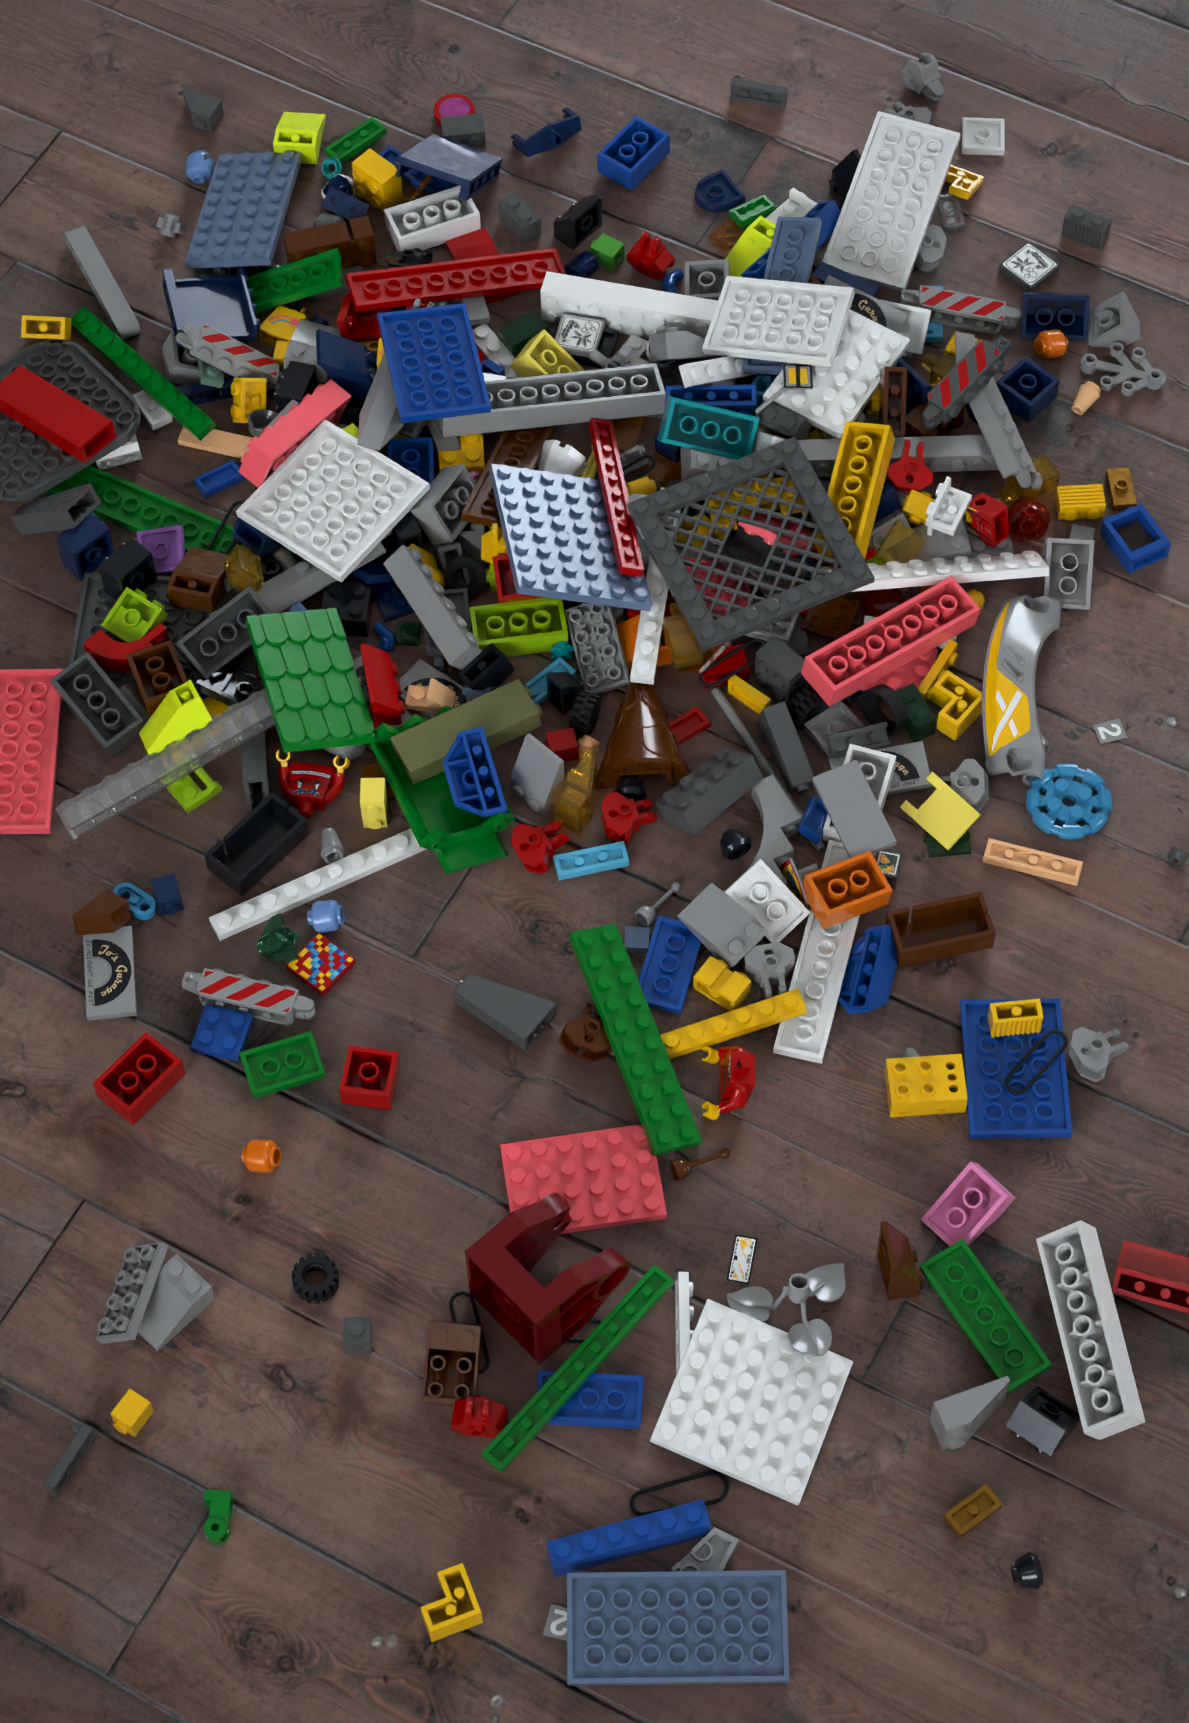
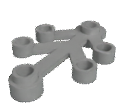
M1119 342L1111 344L1110 355L1115 357L1121 365L1100 361L1094 354H1086L1081 359L1080 369L1083 373L1093 374L1099 369L1118 374L1113 377L1105 375L1100 378L1099 387L1104 391H1109L1113 386L1122 383L1121 393L1125 396H1131L1134 392L1145 387L1152 390L1160 389L1166 381L1165 373L1159 369H1153L1145 358V350L1140 347L1133 349L1131 359L1137 362L1142 370L1135 369L1123 353V344ZM1132 378L1140 379L1134 383L1132 381H1127Z

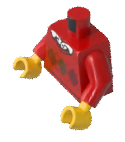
M708 1046L703 1047L702 1051L709 1054L706 1058H702V1061L716 1064L720 1059V1102L718 1105L708 1101L702 1104V1108L707 1111L702 1115L710 1120H716L720 1112L726 1113L745 1107L755 1086V1055L739 1046L722 1047L719 1050Z

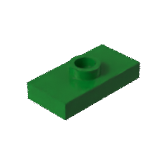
M763 194L730 210L729 217L741 228L752 224L760 215L764 218L769 216L776 210L777 206Z

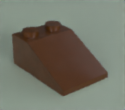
M882 1221L878 1239L877 1258L888 1301L919 1296L920 1286L924 1283L921 1270H916L915 1262H917L916 1249L914 1246H910L907 1236L887 1221Z

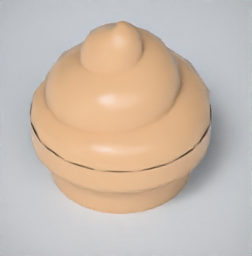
M584 734L582 739L579 738L577 741L579 758L587 759L589 756L592 757L598 754L600 750L598 747L601 743Z

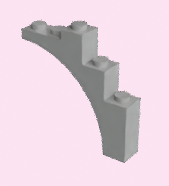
M772 774L752 787L751 797L760 814L763 836L759 851L750 867L761 859L787 887V880L779 868L790 858L794 861V848L787 837H792L798 832L801 817Z

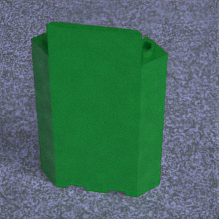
M445 705L432 718L454 708ZM414 714L399 728L382 723L374 730L375 743H370L371 748L420 847L436 853L445 874L509 856L498 835L500 831L505 830L508 824L515 819L506 800L508 812L482 817L454 806L444 771L412 785L393 751L390 737L419 725L428 719Z

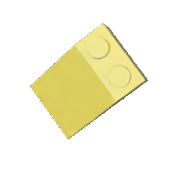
M545 329L530 339L510 364V367L521 378L585 371Z

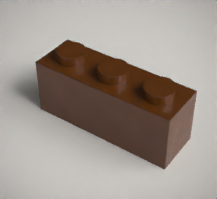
M885 366L880 370L878 424L890 425L895 437H904L907 367Z

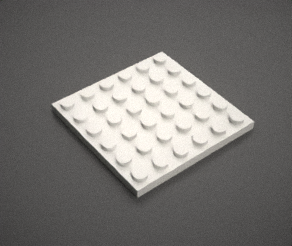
M325 419L236 510L237 517L342 583L429 491L430 484L378 451L357 445V438Z
M707 1299L650 1442L798 1506L853 1361L831 1351L819 1357L801 1354L789 1344L787 1332Z

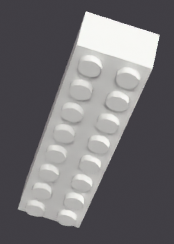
M549 271L546 272L540 291L542 320L554 322L556 317L561 318L562 313L605 320V328L617 330L620 334H634L643 338H649V335L656 334L657 329L678 327V331L686 330L705 339L718 301Z
M1080 1220L1037 1238L1036 1241L1084 1434L1101 1440L1145 1423L1096 1228Z

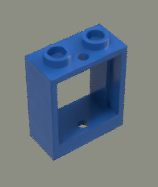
M1143 504L1128 507L1123 512L1110 515L1102 521L1100 535L1128 574L1168 557L1171 542ZM1138 521L1153 542L1131 551L1116 530Z

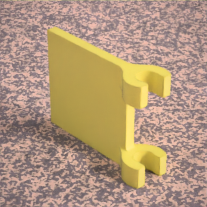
M931 772L926 778L936 788L931 796L919 809H916L907 800L900 808L949 851L981 814L934 772Z

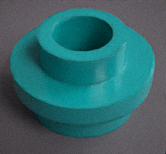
M334 157L325 159L321 166L323 175L326 178L332 179L335 175L341 174V162ZM332 164L335 166L334 172L330 170Z

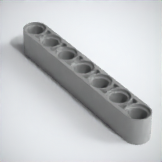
M83 225L65 232L64 238L67 246L116 335L120 339L125 340L140 334L141 329L133 311L86 227Z

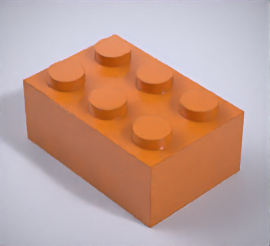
M871 851L807 874L803 880L807 901L823 929L888 905L893 891Z

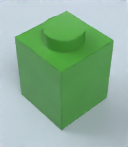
M604 233L598 239H595L590 246L591 261L611 272L625 259L624 244Z

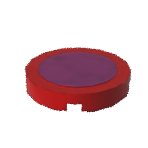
M448 94L441 97L435 103L433 108L434 118L438 125L441 126V117L475 114V106L470 98L462 94Z

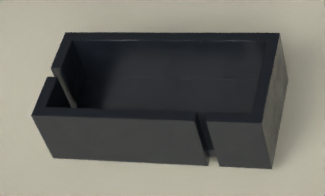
M272 792L223 837L227 855L221 841L216 843L204 855L207 869L243 897L309 835L307 819L292 807L289 809L288 804Z

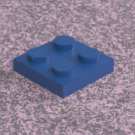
M205 1004L190 1046L191 1051L239 1062V1052H242L254 1020L253 1014Z

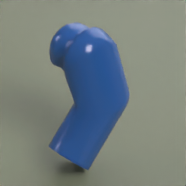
M678 268L663 278L662 291L677 292L674 284L684 278L681 269Z
M378 622L373 628L381 636L378 647L385 652H389L394 647L395 634L382 622Z

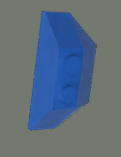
M483 726L459 732L442 762L454 806L482 817L508 812Z
M889 924L867 927L863 932L864 935L851 948L838 999L848 1014L871 1012L888 1003L898 963L892 929Z

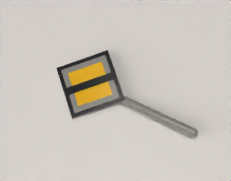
M783 364L784 386L759 406L755 412L759 413L787 389L813 390L812 365Z

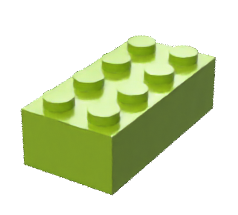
M545 597L469 607L472 634L478 639L477 645L481 651L485 650L492 643L506 657L551 652L552 646L560 641L568 642V631L563 601L561 599Z

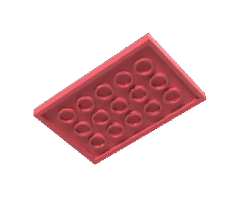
M642 1124L500 1144L510 1213L541 1201L552 1193H559L570 1205L569 1215L572 1218L570 1224L561 1234L667 1219L657 1156L653 1155Z

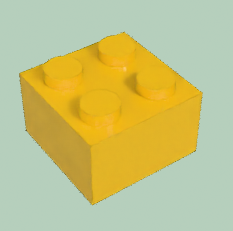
M369 148L352 162L354 191L360 198L366 199L374 208L382 212L385 209L394 207L403 200L401 176L396 177L397 168Z

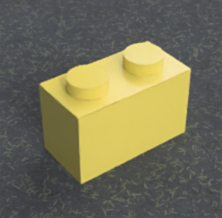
M361 778L360 807L363 828L379 829L388 825V798L385 778Z

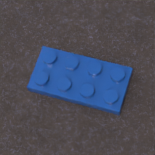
M658 916L639 977V983L649 1008L681 1015L702 945V942L680 920Z
M538 1370L536 1393L556 1371ZM593 1373L548 1422V1425L641 1430L644 1376Z

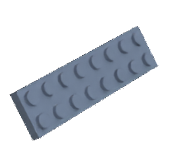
M778 216L763 279L799 283L809 282L822 225L820 218ZM745 358L742 369L744 373L779 375L783 369V364H787V362Z

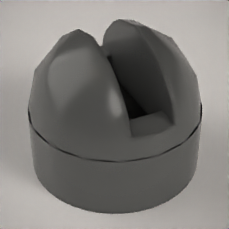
M1173 846L1168 853L1170 864L1174 859L1178 860L1175 865L1176 867L1184 865L1189 857V854Z

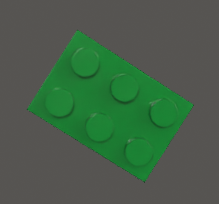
M311 1031L239 1052L253 1099L326 1078Z

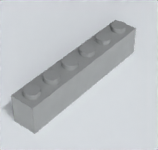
M402 545L383 564L449 665L463 670L482 652L477 645L478 639L467 630L466 621L455 612L456 606L450 599L445 597L443 594L445 592L444 588L432 577L434 574L422 562L421 559L423 557L420 552L415 548L411 549Z

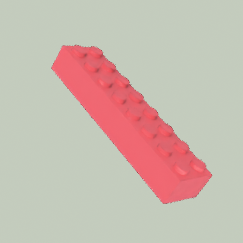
M951 576L806 656L801 674L830 707L973 627L976 624L981 609Z

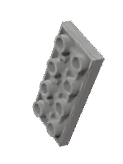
M583 603L564 610L584 690L598 695L629 684L630 674L612 606Z
M857 760L812 777L817 793L849 858L867 851H871L874 854L897 844Z
M163 1242L131 1246L126 1250L123 1256L124 1262L121 1271L115 1278L114 1290L106 1303V1312L98 1324L99 1331L96 1336L98 1342L105 1344L135 1340L168 1245Z

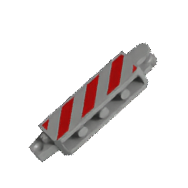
M920 285L918 290L902 289L900 294V304L932 310L929 320L931 323L993 335L999 333L1001 328L1010 330L1017 328L1018 321L1022 316V312L1019 309L1006 306V301Z
M186 323L182 328L184 333H178L175 337L178 344L190 349L189 354L236 378H266V393L270 389L280 386L282 373L279 371V364L275 359L207 324L198 328Z
M204 968L203 973L186 972L182 980V988L197 994L202 1006L208 1004L253 1014V1017L256 1019L286 1026L292 1024L295 1018L310 1020L316 1016L314 1001L300 996L299 990L290 985L280 986L272 984L265 979H250L243 974L233 975L217 968Z

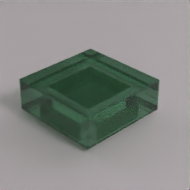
M397 621L396 645L419 646L421 622Z

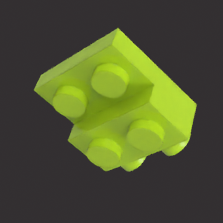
M126 587L101 626L129 643L139 640L158 624H163L168 614L163 611L165 609L164 605L155 599L151 603L146 599L148 595L138 588L133 591Z

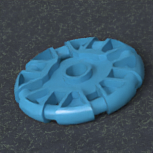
M1058 764L1053 769L1049 770L1046 768L1044 770L1043 780L1037 776L1030 782L1031 788L1026 791L1025 803L1027 812L1033 817L1032 821L1043 832L1049 835L1051 833L1058 835L1060 839L1077 840L1084 838V835L1095 834L1108 821L1107 816L1112 812V795L1110 790L1105 788L1106 782L1094 771L1088 768L1087 770L1078 768V765ZM1058 777V780L1054 783L1052 779ZM1075 777L1083 779L1082 783L1073 780ZM1039 791H1040V792H1043V793H1046V795H1045V796L1040 795ZM1097 791L1098 795L1092 797V792ZM1069 799L1072 800L1075 803V805L1068 807L1065 806L1062 803V801ZM1046 809L1048 813H1041V810ZM1082 821L1084 826L1080 827V825L1077 824V822Z

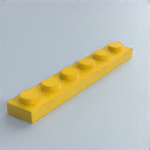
M798 988L661 1034L660 1036L671 1060L700 1050L705 1046L709 1047L807 1014V1008Z

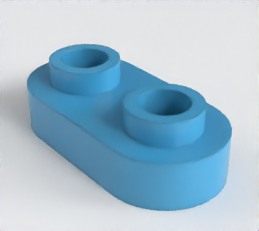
M120 883L114 888L113 892L122 898L129 896L126 900L129 902L131 915L140 920H149L155 916L157 905L151 895L131 883ZM143 908H149L146 911H141Z

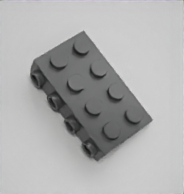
M738 526L736 535L728 537L721 555L763 567L772 545L763 541L764 538L758 535H750L744 531L743 527ZM709 542L705 551L716 554L720 545ZM776 547L773 556L784 559L786 553L783 552V549ZM790 556L789 558L790 561L797 563L801 562V560L795 556ZM718 560L719 563L728 568L730 563ZM770 561L767 569L779 572L782 564ZM733 565L731 572L742 576L745 568ZM786 565L783 574L794 577L798 568ZM749 569L746 578L757 581L761 572ZM802 570L799 578L804 580L807 571ZM765 574L762 582L773 585L776 577ZM780 578L777 587L789 590L792 581ZM759 587L763 594L769 595L771 590Z

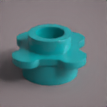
M566 641L555 643L551 649V653H553L551 660L555 661L561 657L566 662L573 659L574 654L572 651H574V647Z

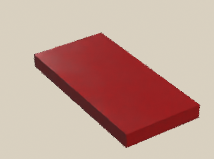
M485 228L445 241L446 248L453 260L500 255ZM519 291L484 296L486 304L518 294Z

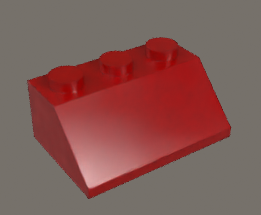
M360 644L374 729L378 728L382 723L390 726L402 724L401 715L405 714L403 700L398 701V695H402L400 681H395L394 676H398L396 662H391L390 653L367 644Z

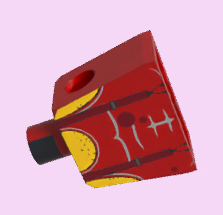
M980 493L971 500L966 510V525L993 549L1009 537L1008 506L984 493Z

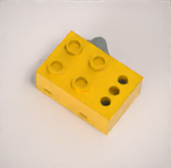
M907 1048L898 1058L886 1059L884 1074L890 1117L966 1112L968 1097L962 1054L921 1056L915 1049Z

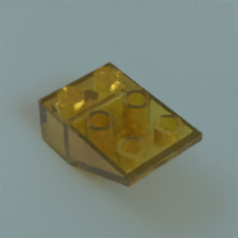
M592 745L588 752L585 751L581 755L579 764L575 769L572 768L568 772L566 781L562 786L559 785L553 793L555 821L561 822L562 826L577 834L581 833L593 814L598 773L597 746Z

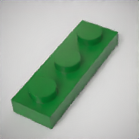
M371 117L324 149L325 155L328 158H337L343 164L385 136L387 129L378 120Z

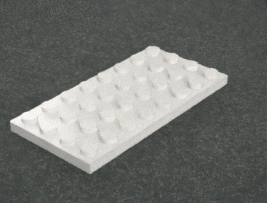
M878 111L823 262L874 284L899 291L906 289L960 141L961 133Z

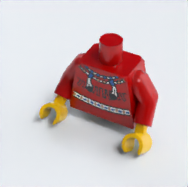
M277 750L276 758L281 764L278 767L279 785L285 797L291 800V806L299 808L298 813L306 819L311 818L313 810H325L327 804L332 803L342 793L346 775L344 769H347L350 765L349 758H345L343 766L339 765L340 755H337L333 760L335 767L291 762L289 766L288 761L291 759V752H287V758L282 760L279 756L280 750Z

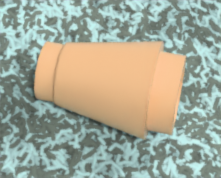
M1086 381L1085 384L1080 386L1072 406L1073 412L1083 415L1100 397L1101 389L1097 384Z

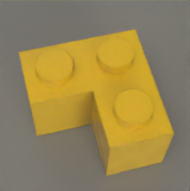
M482 433L460 436L461 450L438 451L440 471L444 467L464 464L468 472L477 471L481 475L485 468Z
M948 670L933 685L932 702L943 708L938 713L936 729L956 741L982 713V692Z
M463 1563L437 1572L438 1582L444 1598L420 1607L431 1642L483 1623L482 1612Z

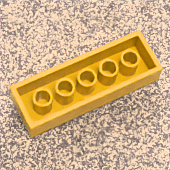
M846 421L827 494L865 559L895 443V436L890 425ZM818 531L816 539L825 541L820 531ZM815 544L821 555L825 546ZM828 549L826 556L834 557L830 549Z

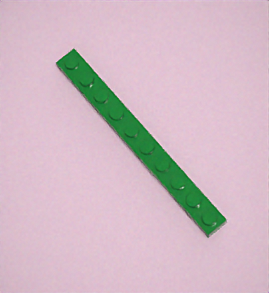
M83 307L71 318V326L199 441L216 427L213 420L86 307Z
M653 1265L481 1453L482 1458L500 1473H503L674 1285V1279Z

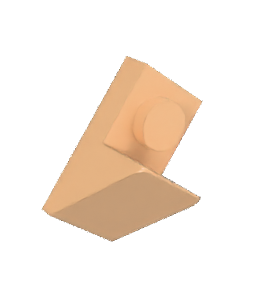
M434 678L430 679L429 687L409 685L405 709L437 713L445 705L453 708L456 692Z

